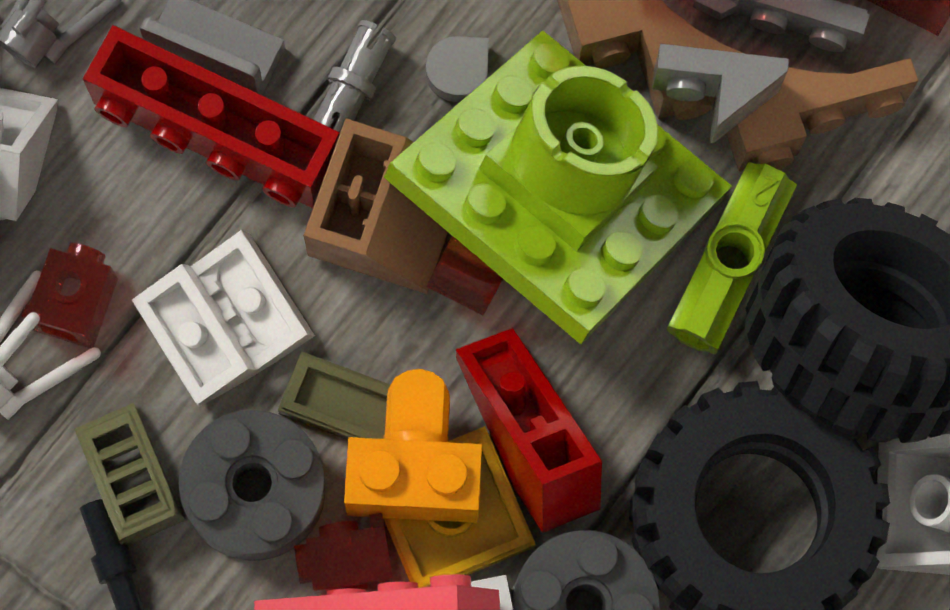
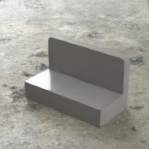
M168 0L159 20L156 22L145 18L140 28L144 40L260 95H263L286 49L283 39L191 0Z

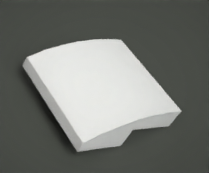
M243 230L237 232L192 266L179 265L132 299L197 405L201 406L250 379L315 336L250 233Z

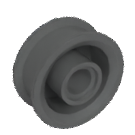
M238 411L211 422L189 445L183 457L179 473L181 503L196 532L215 550L240 560H267L283 555L297 547L316 526L325 502L323 465L312 440L292 421L267 411ZM249 471H261L272 480L269 493L263 499L256 502L244 501L235 493L238 479Z
M587 530L561 534L538 547L523 565L511 596L513 610H567V597L577 591H586L594 595L600 603L601 610H659V593L656 581L640 554L619 538L603 532Z

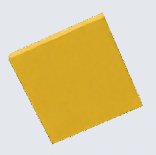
M485 426L449 441L453 443L482 444L478 523L383 518L409 582L418 583V588L430 587V577L452 574L470 575L535 548L536 544Z

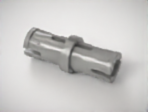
M367 20L359 22L358 30L341 66L333 67L327 78L331 86L313 120L328 126L331 119H335L336 123L333 129L341 132L345 118L355 121L363 101H371L376 91V87L372 83L391 45H394L396 41L393 33L383 27L373 48L370 50L367 48V45L378 24Z

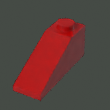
M510 328L457 348L456 359L511 483L542 533L600 510L602 460L515 330Z

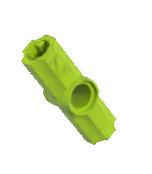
M748 162L666 328V331L676 337L679 342L697 351H706L712 354L718 352L797 188V184L791 181L785 172L766 163L755 164ZM725 246L738 248L745 255L747 266L740 269L726 267L718 259L716 250Z

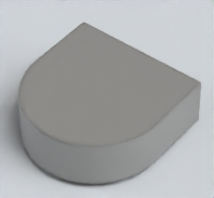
M454 36L436 43L426 59V78L431 90L444 100L461 102L487 79L489 38Z

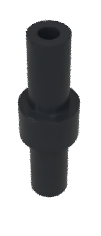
M95 500L81 506L79 509L96 553L91 558V562L99 584H107L116 610H144L132 574L137 569L128 545L120 544L103 500Z

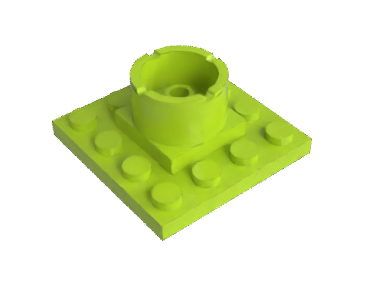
M542 30L390 162L384 178L579 344H582L723 201L732 185L657 124L650 104L637 90H631L626 84L627 81L610 71L586 66Z

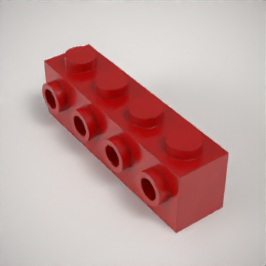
M112 25L82 78L93 103L96 105L94 110L100 116L121 127L126 128L130 122H133L152 131L150 137L156 143L172 152L183 154L186 148L208 158L206 164L226 178L239 181L241 176L244 175L264 185L262 191L273 200L285 206L295 208L298 202L311 208L314 207L340 132Z

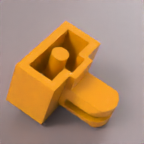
M423 369L407 370L394 378L387 393L385 434L383 439L348 437L344 494L347 516L478 523L482 444L449 442L450 395L443 379L435 373Z

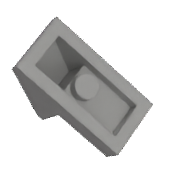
M660 44L654 65L652 90L666 91L667 96L680 101H698L703 99L704 96L715 97L710 143H714L779 93L788 72L789 59Z

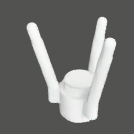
M36 270L31 273L0 317V343L43 279L42 272ZM31 312L0 346V413L9 420L24 404L97 360L101 355L100 349L97 347L90 348L14 394L11 389L19 381L3 365L39 323L40 316L36 312Z

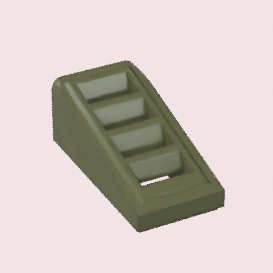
M134 403L74 429L119 541L123 545L129 546L185 521ZM129 425L133 436L100 451L98 450L95 439ZM137 448L139 449L142 458L111 472L107 471L105 462ZM148 470L151 478L150 481L117 495L114 488L115 484ZM157 492L160 503L128 517L126 516L123 507Z

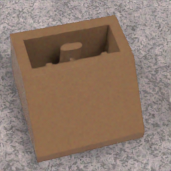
M345 118L303 235L309 257L428 294L449 232L384 178L390 162L407 149L413 141L407 137Z

